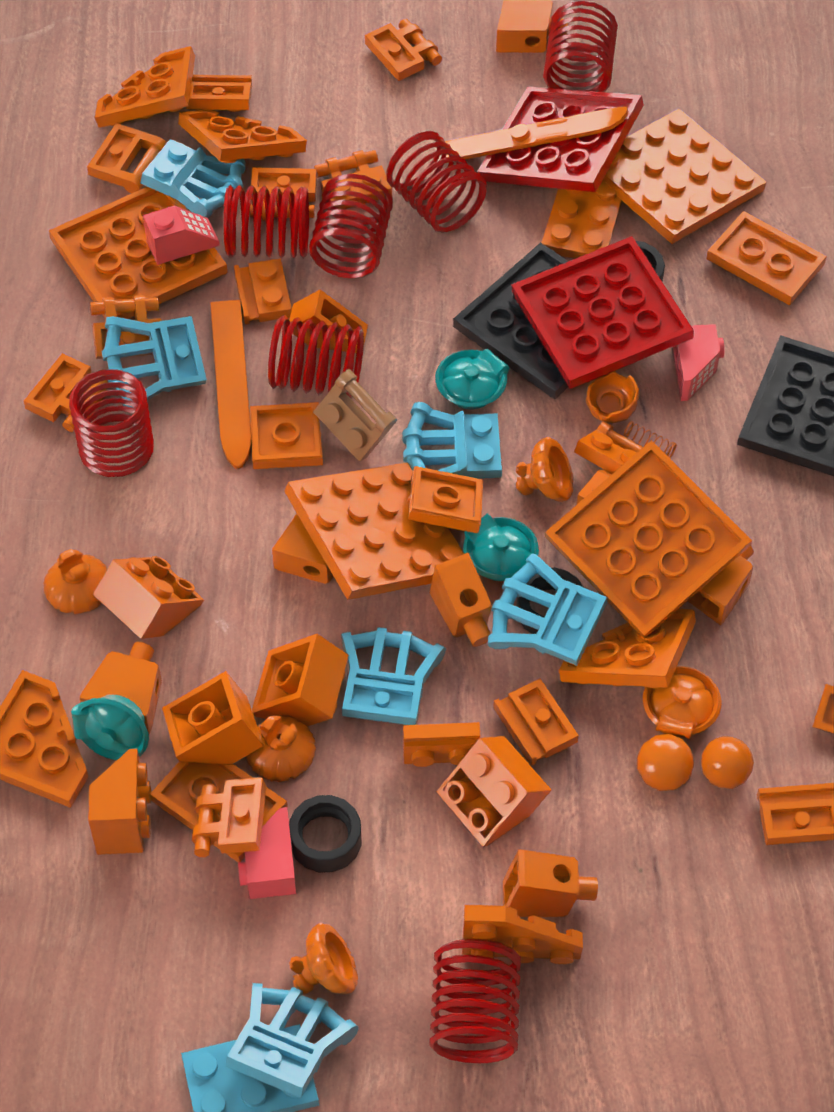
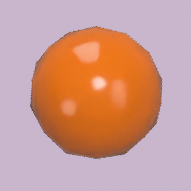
M721 736L710 741L705 747L701 758L702 772L709 782L714 786L734 789L744 784L752 773L754 765L752 751L742 740L729 736Z

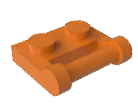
M116 123L88 164V175L122 186L132 194L143 188L144 185L140 183L142 173L167 142L158 136ZM141 147L148 149L134 172H126Z
M603 421L595 431L578 440L574 453L613 474L643 447L613 430L614 427Z

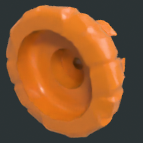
M550 437L541 439L533 448L531 463L520 462L516 466V473L520 476L517 477L516 488L522 495H530L535 489L539 488L546 497L557 502L566 501L571 497L574 486L572 468L565 451L557 440Z
M73 549L64 551L59 555L57 562L48 570L44 578V593L47 600L55 609H59L60 612H72L74 615L90 612L98 608L102 602L93 593L107 571L106 565L92 555H83V553Z
M269 716L257 726L264 746L246 756L248 764L259 776L270 781H288L289 778L295 779L313 763L316 752L315 738L313 733L310 732L309 727L293 717Z
M323 923L315 925L306 939L307 954L303 957H292L289 962L290 969L297 974L293 976L295 979L293 980L294 987L302 990L303 994L311 992L314 985L319 983L333 993L349 994L354 992L357 986L358 974L355 969L354 958L347 944L331 925Z

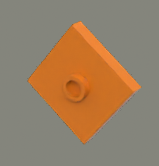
M319 402L250 406L253 469L323 465L320 419L313 413Z
M414 466L408 520L478 533L481 525L483 480Z

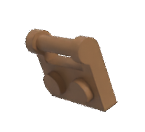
M348 369L337 378L335 385L313 413L356 459L361 461L369 456L397 422V418L391 412L386 413L356 381L357 376ZM346 392H348L361 405V407L376 421V424H374L369 419V417L353 402V400L346 394Z

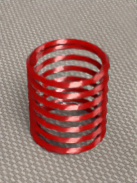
M576 1L563 5L553 14L543 74L548 88L564 89L558 86L551 77L557 82L571 87H587L601 82L598 86L585 91L606 92L610 87L618 24L615 16L607 8L595 2ZM581 5L594 7V8H596V9H598V10H601V11L609 18V20H608L604 15H602V14H600V13H598V12H596V11H594V10L583 9V8H576V9H569V8H570V7H575V6H581ZM573 13L591 14L601 19L608 26V28L604 24L591 18L580 16L565 18L563 20H561V18ZM568 22H588L601 28L607 37L602 32L588 26L572 25L559 28ZM578 29L590 31L591 33L599 36L603 40V42L590 35L575 33L561 36L560 34L569 30ZM581 38L589 40L597 45H590L580 42H568L566 41V39ZM566 58L576 62L595 61L596 63L587 66H577L563 62L561 59ZM555 62L572 70L585 71L598 67L602 68L593 73L572 74L559 68ZM553 69L559 74L577 79L596 77L601 73L603 74L593 81L577 83L560 78L554 73Z
M420 132L408 138L394 152L386 170V180L389 185L395 188L397 193L402 195L404 200L409 202L411 207L417 210L419 215L424 217L426 222L431 224L437 232H449L465 225L475 216L486 197L487 183L485 179L472 166L468 165L466 160L461 158L458 152L454 151L450 144L446 143L437 132ZM424 140L436 141L418 148L408 156L400 166L394 181L392 178L393 170L404 153ZM437 147L435 152L425 156L416 163L407 174L404 183H400L404 170L412 160L422 152ZM432 159L427 168L411 180L417 170ZM449 162L448 167L441 170L443 165ZM434 170L432 175L421 184L425 177ZM456 170L455 175L448 178L451 171ZM441 178V180L428 192L432 185ZM471 180L472 184L463 202L452 213L436 220L437 215L448 210L460 198L467 182ZM478 182L479 192L470 210L451 226H439V224L446 223L456 217L467 206ZM413 185L412 189L408 191L407 187ZM461 185L449 202L439 209L444 199L456 187ZM447 187V189L444 190L438 198H436L440 194V192ZM421 191L419 197L415 198V193ZM429 198L427 204L422 205V202Z
M353 173L338 175L329 180L323 188L322 201L319 204L320 209L317 213L315 229L312 232L313 237L309 244V254L315 264L327 273L350 279L365 277L373 273L380 264L390 212L393 208V198L388 189L373 178ZM349 178L365 180L369 183L376 185L379 189H381L385 197H383L374 188L363 183L353 181H338ZM342 186L362 188L373 193L381 201L383 207L373 198L360 192L344 190L331 193V191ZM343 195L359 197L374 205L380 214L357 201H331L330 199ZM334 205L355 206L369 212L373 217H367L357 211L337 209ZM332 215V216H334L336 219H330L329 216ZM338 223L352 225L358 229H349L338 225ZM330 224L334 228L328 229L327 225ZM364 225H371L373 228L368 229ZM363 234H368L370 237L365 238ZM326 236H331V237H333L334 239L339 240V241H342V242H345V243H353V244H362V243H365L368 247H363V248H348V247H343V246L334 244L333 242H331L330 240H328V239L326 238ZM319 240H322L331 248L342 252H372L357 258L343 257L328 251ZM317 247L330 258L342 262L356 263L370 260L371 258L372 260L357 267L340 266L321 257ZM365 270V271L360 272V273H344V272H339V271L356 272V271Z
M231 185L226 188L224 199V247L228 257H233L236 254V217L239 198L242 220L241 254L244 258L248 255L251 197L254 217V255L258 257L261 254L263 201L266 214V255L269 258L273 255V226L275 204L277 201L278 255L281 258L285 256L286 219L289 201L291 256L293 258L297 256L298 227L299 253L303 259L307 256L309 242V193L305 186H301L296 191L295 196L290 186L284 190L283 196L278 186L272 189L271 194L265 185L259 189L258 194L253 185L247 189L246 194L241 185L235 189Z
M286 315L281 316L277 320L272 335L268 361V382L272 389L278 386L282 390L286 387L290 365V388L293 392L299 388L304 362L305 335L308 328H310V342L304 366L303 391L307 394L312 389L317 358V339L321 329L323 343L319 355L315 390L318 396L324 392L326 385L330 340L334 331L335 348L329 373L328 392L340 376L342 345L346 333L348 336V349L343 372L348 369L353 372L354 355L357 345L354 374L357 376L356 381L359 382L364 347V332L360 326L354 329V331L349 324L340 329L335 322L328 328L324 321L319 322L315 326L311 319L302 323L299 317H296L290 322ZM297 325L298 338L296 341L291 365L292 334L295 326ZM282 327L281 353L275 377L276 351Z
M102 369L87 374L77 382L70 394L69 408L76 434L78 453L83 464L93 473L105 477H123L137 472L149 461L154 449L147 393L142 382L131 373L118 369ZM104 380H119V381H123V382H127V383H128V384H124V383H121V382L103 383V384H100V385H98V386L92 387V388H90L88 391H86V390H87L89 387H91L92 385H94V384H96V383H99V382H101V381H104ZM105 388H121L130 391L110 390L91 396L93 393ZM118 395H119V396H123V397H127V398H130V399H131V400H128V399H125V398H108V399H105V400H102V401H99V402H97V403L92 404L94 401H96V400H98V399H101V398H104V397H106V396H118ZM121 403V404H125V405H129V406H132V407H133V408H131V407H127V406H123V405H121V406H108V407H105V408H103V409H100V410L95 411L94 413H92V412H93L94 410H96L97 408L102 407V406L107 405V404ZM112 411H124V412L133 414V415L126 414V413L108 414V415H106V416H103V417H101V418L96 419L98 416H100V415H102V414H105V413H107V412H112ZM124 421V422H121V423H118V424H115V425H104V426H101V425L106 424V423H109V422ZM131 427V428L128 429L127 431L121 432V433H118V434H115V435L97 433V432H117V431L124 430V429H127V428ZM132 435V436L129 437L128 439H125V440H122V441H119V442H102V441H99V440H118V439H121V438H124V437H127V436ZM133 443V444L130 445L129 447H125V448H122V449H119V450H104V449H101V448H119V447H122V446H125V445H128V444ZM134 451V452H132V453L129 454V455H125V456H122V457H119V458L104 457V456H119V455H122V454H125V453ZM134 459L132 462H128V463H125V464H122V465H107V464H104V463H122V462H125V461Z
M487 939L455 940L441 946L434 952V960L437 964L433 966V972L438 977L433 980L432 984L437 991L432 994V1001L436 1006L431 1009V1015L436 1020L430 1024V1030L435 1035L430 1038L429 1046L438 1055L463 1063H492L509 1058L518 1051L519 1035L515 1030L519 1027V1019L516 1015L519 1013L520 1005L516 1001L520 997V990L517 986L520 985L518 972L521 967V957L512 947ZM459 948L485 949L500 953L508 957L513 963L508 965L501 960L478 955H455L442 959V953ZM472 962L487 964L500 969H463L450 964ZM441 967H442L444 970H446L447 972L442 973V972H441ZM456 977H475L485 979H463ZM443 980L445 982L451 983L452 985L442 987L440 986V982ZM500 983L507 986L506 988L501 990L489 987L491 985H497ZM463 991H471V992H480V993H462V992H463ZM444 995L452 999L441 1001L440 996ZM497 998L506 1000V1002L501 1004L487 1001ZM442 1009L452 1014L441 1016L439 1015V1010ZM500 1012L506 1016L498 1019L485 1014ZM444 1024L451 1028L439 1030L438 1025ZM493 1027H500L504 1029V1031L493 1029ZM458 1034H483L484 1036H462ZM442 1038L450 1042L482 1044L502 1039L509 1043L487 1050H458L439 1045L438 1040Z

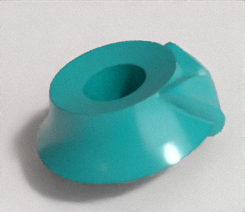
M484 349L483 351L461 350L450 354L439 364L435 374V382L439 392L447 400L460 408L474 410L492 403L501 396L507 385V374L510 368L489 349Z
M487 513L481 518L478 533L464 532V554L469 553L478 574L494 581H505L506 578H511L526 564L527 557L532 553L537 556L539 554L538 541L532 530L522 522L512 518H492Z
M106 695L101 698H92L81 702L71 710L75 738L82 740L95 753L109 759L118 760L129 749H137L139 756L146 751L149 744V734L145 725L144 715L141 709L128 698L120 695Z

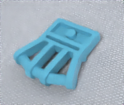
M170 139L144 170L140 183L178 200L191 212L208 218L214 210L220 207L224 208L225 192L228 186L231 185L235 189L241 185L243 188L241 177L245 172L246 162L244 159H237L234 163H223L216 157L207 156L201 147L194 150Z
M114 316L106 318L105 328L108 331L105 348L101 351L103 361H107L109 369L131 373L136 378L158 375L159 381L145 389L147 400L162 391L171 392L174 389L206 383V374L192 316L153 323ZM123 331L146 335L150 338V341L119 346L121 332ZM153 352L155 363L122 368L120 358ZM108 380V383L121 382L124 384H128L127 382L119 380ZM116 388V390H123V391H126V392H130V391L125 390V389Z
M415 402L410 411L412 415L408 427L402 432V441L406 444L403 460L404 463L408 462L412 470H414V466L426 468L425 465L454 464L438 471L478 479L501 478L502 465L498 413L464 414V411H460L452 415L434 410L423 402ZM425 422L450 430L422 431L421 429ZM454 445V449L422 450L420 446Z
M532 553L526 558V564L511 578L505 579L502 585L504 591L500 600L494 601L491 609L493 612L492 634L488 636V646L494 649H507L509 647L535 648L542 654L547 653L577 666L607 604V597L562 579L539 556ZM538 574L555 588L557 593L554 596L526 583ZM523 597L549 609L543 618L514 606L516 598ZM508 619H513L535 628L538 632L537 634L507 633Z
M378 627L376 631L351 635V632L341 633L343 650L349 655L347 660L349 676L343 701L342 716L416 725L423 684L433 669L442 661L446 647L438 643L432 645L414 636L411 631H403L402 634L387 632V628ZM374 646L370 669H360L355 649ZM385 646L400 648L395 673L380 671ZM410 650L425 657V660L414 676L406 675Z
M252 983L250 1018L227 1055L226 1067L301 1098L313 1075L318 1071L322 1059L341 1044H348L356 1036L359 1028L350 1019L345 1021L328 1006V1001L318 997L317 1000H313L303 996V991L292 987L291 990L262 988V983ZM261 1004L280 1005L270 1025L260 1022ZM297 1010L307 1014V1017L296 1036H293L282 1030L292 1013H295ZM321 1021L332 1030L317 1043L308 1042Z

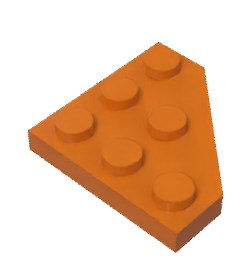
M189 46L160 54L153 59L155 65L144 73L139 70L122 82L123 89L113 97L110 94H106L100 98L95 112V120L98 127L114 126L116 123L123 124L125 121L137 118L147 119L157 113L166 111L176 112L189 106L195 54L192 47Z
M212 110L179 112L178 124L223 163H234L237 159L247 158L263 160L265 156L275 155L291 157L293 153L306 152L307 140L290 127L280 125L278 131L271 127L261 126L262 121L237 116L235 121L230 118L219 117L220 112Z
M678 609L646 638L641 637L628 622L603 633V640L585 648L577 666L563 660L559 669L561 682L668 688L696 623L695 611L693 609Z
M22 670L0 706V780L71 808L89 777L55 682Z
M464 905L462 939H487L501 942L512 947L519 954L521 963H530L534 961V958L550 959V962L554 964H570L574 962V959H581L583 932L569 929L566 930V934L560 933L556 929V923L537 916H530L528 921H525L517 916V909L508 906ZM462 948V955L508 958L500 953L485 949Z

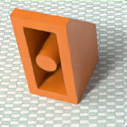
M321 289L293 304L290 322L294 318L299 317L302 323L311 319L315 326L319 322L324 321L328 328L335 322L340 329L349 324L354 331V329L360 326L364 332L365 343L368 324ZM296 325L293 331V335H295L298 338V330ZM308 328L305 335V343L307 345L310 342V328ZM322 329L317 339V348L321 349L323 343ZM335 331L330 340V350L335 348ZM347 333L342 345L343 352H347L348 349Z

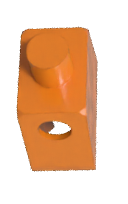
M503 0L497 28L496 52H545L553 11L552 0ZM569 22L560 26L559 29L569 26ZM566 31V32H564V33H562V34H560V35H561V36H562V35H566V34L568 33V31Z
M296 513L272 548L274 569L323 584L329 583L333 578V574Z
M749 546L688 600L689 603L720 626L724 623L750 583L753 566L747 560L754 553L752 546Z
M469 553L435 565L429 593L454 637L467 634L473 647L487 643L488 636L491 634L487 624L492 605Z
M135 642L129 655L114 651L109 652L79 697L80 703L106 695L126 697L141 709L148 734H150L162 681L159 665L151 662L154 649L146 643Z
M518 849L503 879V906L517 909V916L564 917L569 914L576 900L595 901L598 894L597 878L579 876L578 861L576 858Z

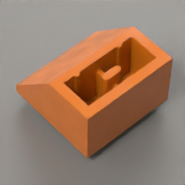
M158 556L113 559L93 593L99 601L141 639L164 636L199 608L204 601L194 591L195 587L192 583L176 575L170 569V564Z
M505 736L479 738L436 792L478 842L485 847L530 817L550 793L551 788Z
M129 749L89 785L88 822L97 855L143 853L144 838H150L151 824L150 815H147V804H151V783L148 781L147 763H140L137 749Z

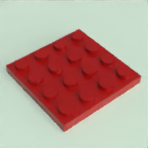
M528 86L502 130L513 128L519 124L529 125L627 106L628 115L621 124L602 133L487 155L477 172L480 173L486 182L596 192L644 106L642 95Z
M633 236L511 284L512 294L570 389L694 338L692 326Z

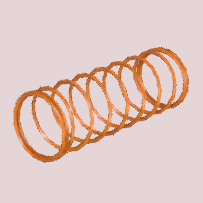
M630 421L624 430L623 436L628 438L632 428L635 426L633 421ZM630 424H631V427H630L628 433L626 434V431H627L628 427H629ZM638 425L637 432L635 433V435H634L632 441H634V439L636 438V435H637L638 431L641 429V428H639V425ZM644 428L643 435L641 436V438H640L638 444H640V442L642 441V438H643L644 434L647 432V431H645V428ZM649 435V438L647 439L645 445L648 443V441H649V439H650V437H651L650 435ZM674 442L670 443L672 446L667 453L669 458L672 457L677 447V444ZM667 444L666 449L664 450V453H666L667 448L669 447L668 444Z

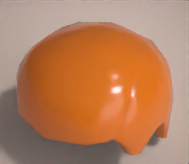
M613 371L605 376L596 378L587 390L586 404L591 414L602 422L605 421L613 424L625 421L636 410L639 400V388L631 375L625 377Z
M671 734L655 735L642 745L637 756V770L647 785L658 791L675 790L681 787L690 779L694 767V758L690 747L683 739Z

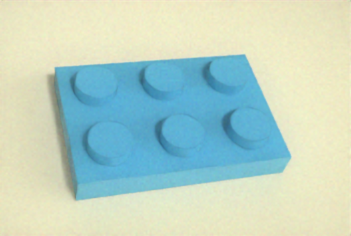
M299 1024L286 1027L282 1031L296 1036L301 1026ZM236 1040L181 1053L194 1112H295L319 1106L313 1077L300 1098L226 1067L227 1055Z

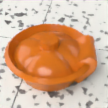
M677 666L668 688L645 687L643 692L644 709L648 717L656 725L655 730L663 734H671L676 737L684 736L689 739L696 733L709 728L716 721L721 711L722 700L716 684L709 676L691 667Z

